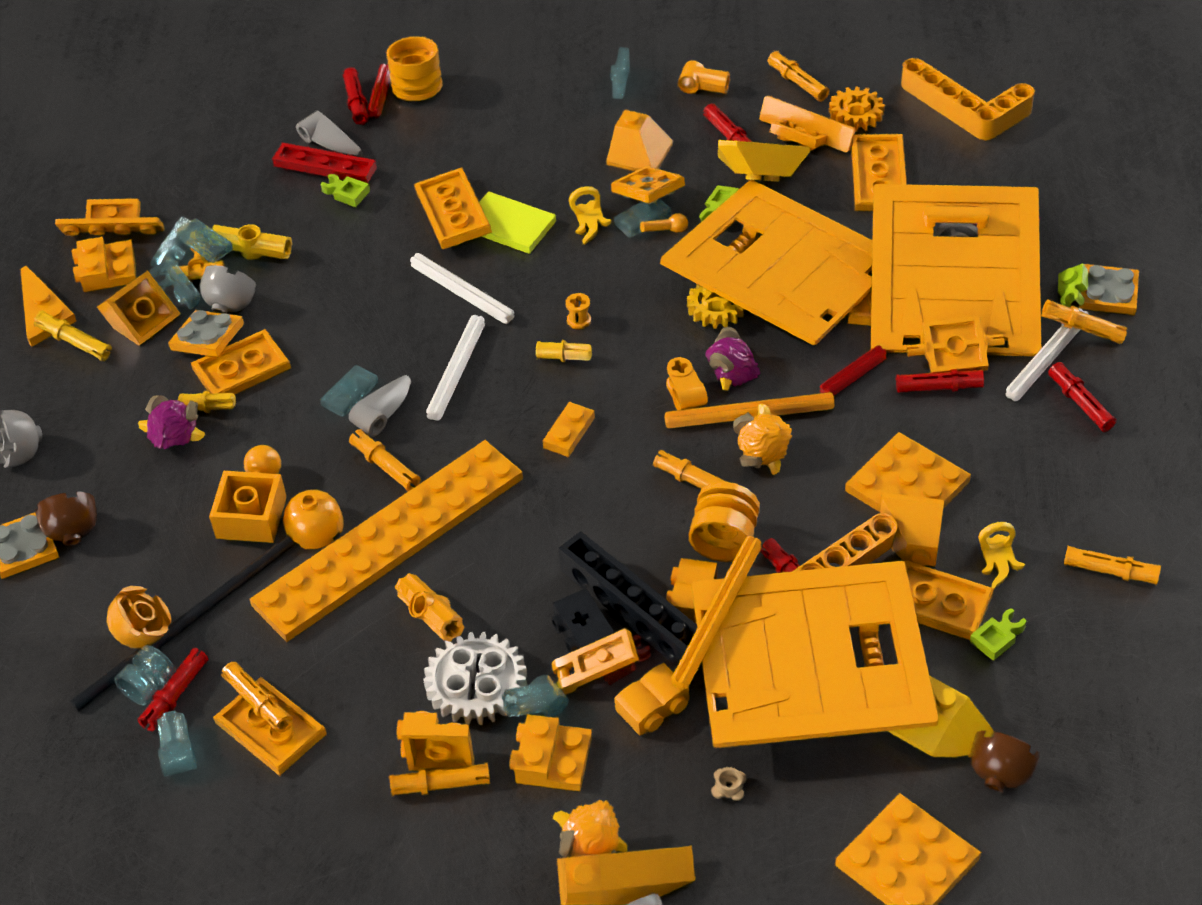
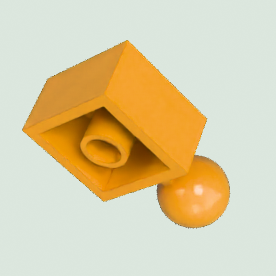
M257 445L251 448L244 457L245 472L223 471L209 515L216 539L274 543L287 498L282 476L278 474L281 469V458L274 448L267 445Z

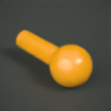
M675 213L665 220L644 221L640 223L641 232L662 230L683 232L688 228V219L681 213Z

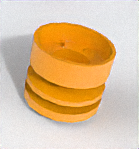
M413 36L395 41L388 47L386 54L393 94L403 100L419 101L435 96L441 90L443 83L439 66V53L437 44L434 41L425 37Z
M716 482L703 487L698 494L695 515L692 518L689 530V543L693 549L700 555L714 561L733 562L745 538L748 536L754 537V528L757 525L760 511V502L756 495L736 483Z

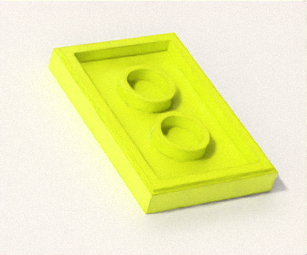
M489 191L479 202L492 230V233L481 237L528 254L534 250L556 222L555 214Z

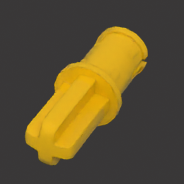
M562 340L561 343L538 341L536 344L537 359H560L561 362H565L566 360H591L592 347L590 344L567 343L566 340Z
M204 391L198 394L183 393L178 396V400L185 405H188L190 400L197 402L198 410L209 413L211 410L233 409L236 406V397L233 393L210 394L209 391Z

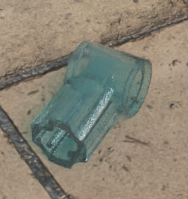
M549 675L539 676L528 686L506 689L502 696L503 710L509 717L543 712L546 717H554L566 708L569 701L568 697Z
M176 711L163 713V716L157 720L161 744V748H158V755L164 777L197 769L196 757L192 742L189 740L187 720L184 713H177Z

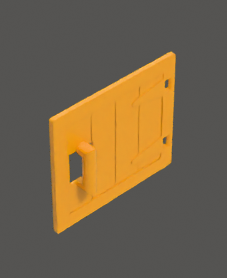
M749 180L661 257L660 264L815 346L872 291V277L868 273L872 270L873 240L754 180ZM735 221L743 224L742 234L728 246L715 241ZM827 313L834 316L828 322L822 319Z
M875 184L873 189L871 349L880 345L887 353H907V345H903V338H920V344H923L924 334L922 325L924 321L979 315L981 327L986 336L1003 333L1004 341H1008V348L988 347L987 355L1035 356L1041 350L1039 189L1037 187ZM936 223H977L978 237L934 236V227Z
M904 561L746 576L702 660L712 741L715 748L938 725L939 718ZM724 578L692 582L697 628ZM890 624L898 664L884 665L878 636L879 625ZM850 627H858L865 667L857 668ZM715 697H726L728 710L717 711Z

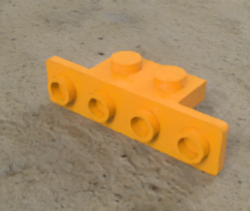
M771 96L764 98L759 117L761 121L771 124L770 132L778 135V139L786 142L794 141L800 143V146L810 147V150L827 145L847 153L851 149L856 131L854 127Z
M88 199L86 202L85 219L55 220V225L63 234L69 236H76L79 233L86 232L92 235H104L105 232L128 235L130 232L140 231L143 234H155L156 231H164V224L158 217H140L141 202L139 199Z

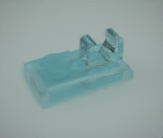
M183 216L180 217L157 250L150 265L160 267L163 264L169 269L170 267L178 266L179 262L173 259V257L181 261L185 251L176 245L182 246L190 233L186 229L191 221Z
M168 253L163 255L161 263L151 269L150 274L153 278L158 275H165V279L159 282L162 290L173 285V293L176 299L181 304L185 303L190 310L199 305L200 293Z

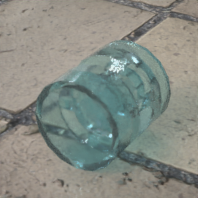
M149 645L143 646L133 657V665L127 664L114 679L120 691L139 705H146L152 699V695L158 690L157 685L163 686L175 673L174 665L166 655Z

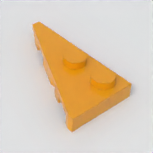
M27 266L21 268L26 333L28 342L33 347L52 336L49 332L34 326L35 317L40 311L43 310L59 320L65 319L70 324L75 323L76 318L74 313Z

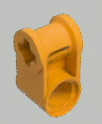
M682 357L671 359L667 364L669 377L667 378L666 386L673 398L676 409H693L707 405L706 389L702 381L699 380L692 363Z

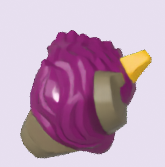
M732 327L723 328L714 344L705 352L709 365L714 369L723 390L728 391L731 385L734 387L737 385L741 386L743 383H747L748 380H753L757 378V375L761 374L759 367H757L758 363L754 361L750 348L741 340L737 330Z
M162 395L153 396L145 408L149 413L148 420L138 422L139 428L147 432V439L154 444L155 448L158 447L159 449L185 445L190 440L200 441L205 436V432L196 428L198 403L191 400L188 405H185L179 400H168Z

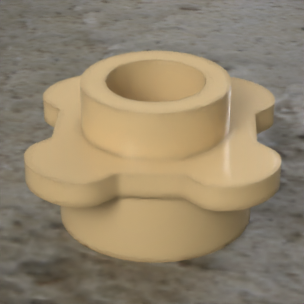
M731 767L715 771L714 779L716 783L711 789L712 795L717 799L726 797L732 798L734 801L741 800L744 797L742 786L746 782V775Z

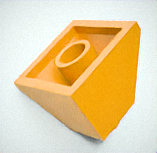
M624 110L614 128L607 165L631 171H637L645 166L659 169L673 145V140L649 115Z
M148 270L97 306L113 329L138 346L181 315Z
M887 492L882 493L880 513L891 515L897 522V531L891 549L904 562L907 560L922 566L936 567L944 500ZM879 531V534H886L885 532Z

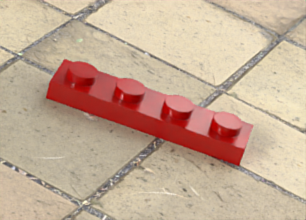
M283 142L272 158L275 167L326 177L329 174H335L342 180L348 176L365 183L370 181L377 169L376 160Z

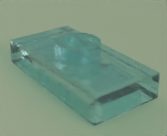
M619 48L616 65L611 66L610 78L613 86V98L622 99L630 70L628 48Z
M660 198L652 204L640 202L613 217L614 225L631 238L641 232V222L663 220L671 215V207Z
M196 218L176 230V236L179 240L212 263L233 250L230 241Z
M355 365L320 399L321 406L344 417L379 382L378 376Z

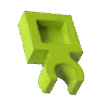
M329 174V184L321 183V189L324 194L334 195V200L357 207L370 192L368 183L348 176L342 181L339 180L337 175Z
M717 185L705 202L707 209L703 210L699 216L701 222L737 192L739 188Z
M1082 263L1058 273V293L1061 296L1060 302L1064 306L1070 307L1071 303L1075 300L1080 306L1083 305L1085 299L1081 292L1088 289V269Z
M1012 608L1008 609L1003 613L1002 621L998 622L992 617L973 632L970 637V643L994 661L1015 644L1016 635L1021 634L1025 630L1027 620L1023 618L1018 623L1011 622L1014 610Z

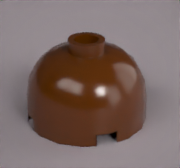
M76 492L77 497L67 498L66 493H60L40 501L37 504L38 509H35L40 530L46 537L56 542H63L64 545L80 543L82 538L94 529L97 521V507L94 496L86 492Z
M984 730L977 732L972 744L971 762L976 774L985 780L984 785L986 787L1003 792L1005 787L1016 788L1026 784L1032 778L1040 759V752L1038 750L1033 755L1029 752L1031 745L1003 733L995 732L993 738L984 737L986 732Z

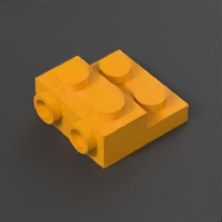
M103 237L76 241L77 248L72 249L74 264H78V266L73 267V273L76 283L81 282L84 292L127 285L137 278L132 240L105 244Z
M426 711L404 712L403 720H398L397 739L401 740V757L406 758L409 771H419L420 768L431 771L474 765L475 760L469 725H461L459 723L439 724L437 713Z
M527 714L525 723H519L517 727L516 741L520 742L519 751L512 750L510 757V770L515 772L516 783L580 792L592 740V729L561 726L559 718Z

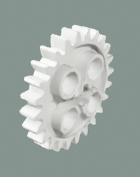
M469 632L467 640H463L461 636H458L457 643L455 644L445 641L446 650L436 648L437 658H428L429 667L424 668L426 678L423 679L427 699L432 700L434 710L441 709L442 717H446L451 713L453 722H457L460 717H464L465 724L469 725L471 719L476 718L478 724L482 725L483 717L486 716L494 722V713L499 712L501 715L506 716V706L516 708L515 698L522 699V689L527 688V670L524 665L523 655H518V648L516 646L510 648L508 639L499 643L497 634L489 640L486 639L485 632H482L479 638H475L474 634ZM479 656H481V658H480V660H479V671H480V672H478V673L476 674V662H477V658H478ZM475 682V695L474 698L470 700L473 692L471 683Z

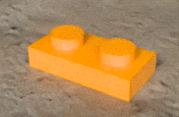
M568 402L543 439V448L570 457L595 419V411Z

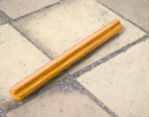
M828 392L668 411L665 413L664 419L666 427L671 429L730 422L745 415L747 412L754 417L758 413L759 404L768 406L771 415L780 416L830 410L834 408L835 401L833 394Z
M753 536L745 538L672 675L673 686L685 690L691 683L761 549L760 539Z

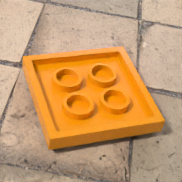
M898 432L845 484V491L878 512L881 511L883 492L944 500V509L970 482L971 474Z
M899 793L836 858L835 866L886 905H938L980 860L981 852Z

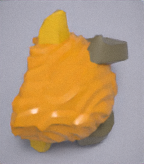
M765 404L758 405V413L754 417L747 412L745 415L736 418L733 422V429L738 435L739 449L743 451V455L739 458L743 467L755 468L767 465L771 473L775 475L780 472V459L785 458L784 456L787 455L786 451L792 438V429L789 428V424L782 421L780 416L771 415L769 407Z
M598 800L591 805L578 806L576 810L573 809L571 814L558 811L553 816V819L562 828L559 854L565 858L628 851L627 843L618 836L620 826L618 825L617 818H615L613 806L609 805L608 801Z

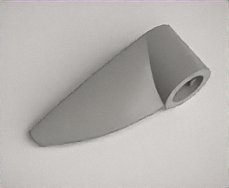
M319 111L314 112L296 125L299 135L307 143L314 141L336 152L356 156L362 155L361 149L339 127Z
M407 375L399 377L360 400L351 409L349 421L371 437L380 434L385 428L387 419L404 401L411 384L410 378Z

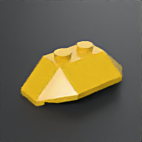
M718 141V157L734 173L746 174L745 179L761 180V175H764V181H779L780 176L791 177L810 152V147L746 141Z
M929 675L939 718L938 725L888 732L932 757H959L966 755L971 757L972 744L976 733L984 730L986 731L984 737L992 738L994 730L968 696Z

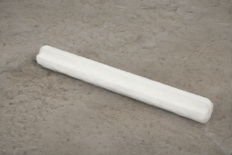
M416 253L414 257H411V267L504 324H509L514 319V311L437 263L420 253Z
M1079 308V311L1089 314L1087 311H1083L1081 308ZM1063 324L1006 388V397L1011 398L1013 401L1020 400L1080 329L1074 327L1069 329L1064 327Z
M472 315L426 410L428 419L439 421L442 418L485 326L482 316Z

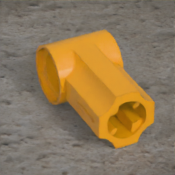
M689 61L684 65L678 79V87L688 94L696 93L698 89L727 94L730 73L706 69L697 61Z

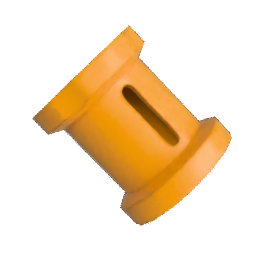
M574 293L566 299V308L569 310L567 324L572 329L582 330L591 324V315L588 313L590 299L587 295Z

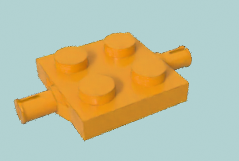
M974 315L924 321L922 325L924 334L923 344L907 345L906 349L908 357L925 355L929 362L930 373L950 372V369H957V371L983 369V371H986L989 367L987 348L1004 346L1005 341L1003 333L986 336L981 327L980 316Z

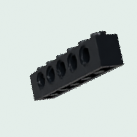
M582 531L558 548L560 570L582 589L586 588L594 599L675 666H678L697 630V624ZM702 662L697 670H699L702 667Z

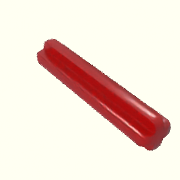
M381 64L367 108L368 115L371 118H379L383 110L391 81L388 64Z
M880 345L875 346L822 383L819 392H831L833 396L883 362L887 358V351Z

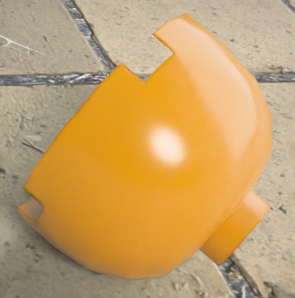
M306 490L296 494L288 502L284 509L283 525L286 535L294 542L299 543L301 548L319 549L334 542L333 537L338 532L341 534L344 519L337 501L332 496L321 490Z
M141 586L123 588L109 605L106 621L109 631L116 640L125 646L136 649L146 648L158 642L169 630L168 626L171 623L169 609L163 600L157 595L152 598L144 592L147 589Z

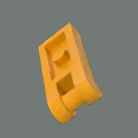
M625 628L555 659L551 666L553 673L558 676L559 681L556 685L559 694H569L574 692L577 687L634 663L639 659L632 634ZM574 667L575 673L570 675L569 671Z

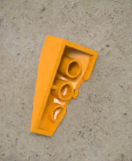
M692 846L557 858L561 905H627L651 894H658L661 897L695 881Z

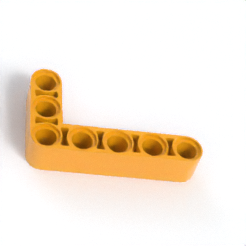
M910 58L903 63L901 85L904 90L981 140H991L1028 117L1032 112L1035 90L1031 85L1024 83L1016 84L991 101L986 102L923 60Z
M886 513L874 515L794 571L833 568L834 566H831L830 563H836L840 567L870 564L892 548L897 531V522L894 517ZM877 531H882V532H885L886 534L882 535V534H879ZM853 547H860L863 551L855 550Z

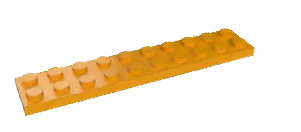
M484 440L249 599L251 606L288 642L523 480V473L489 442Z

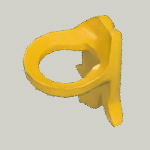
M580 187L570 195L569 205L576 214L580 224L579 228L575 230L576 234H584L586 226L589 227V231L582 241L585 245L597 235L598 222L602 226L607 227L611 224V219L603 217L600 207V194L594 187ZM591 194L595 197V200H591L587 204H579L577 206L575 204L576 200L582 195Z
M1007 522L990 524L980 531L978 536L987 564L982 573L984 575L991 574L993 566L998 571V576L992 583V588L994 589L1006 579L1009 574V566L1017 571L1025 566L1024 563L1018 562L1015 559L1011 545L1016 532L1014 526ZM997 531H1006L1009 533L1008 537L999 534L995 535L992 538L988 537L989 535Z

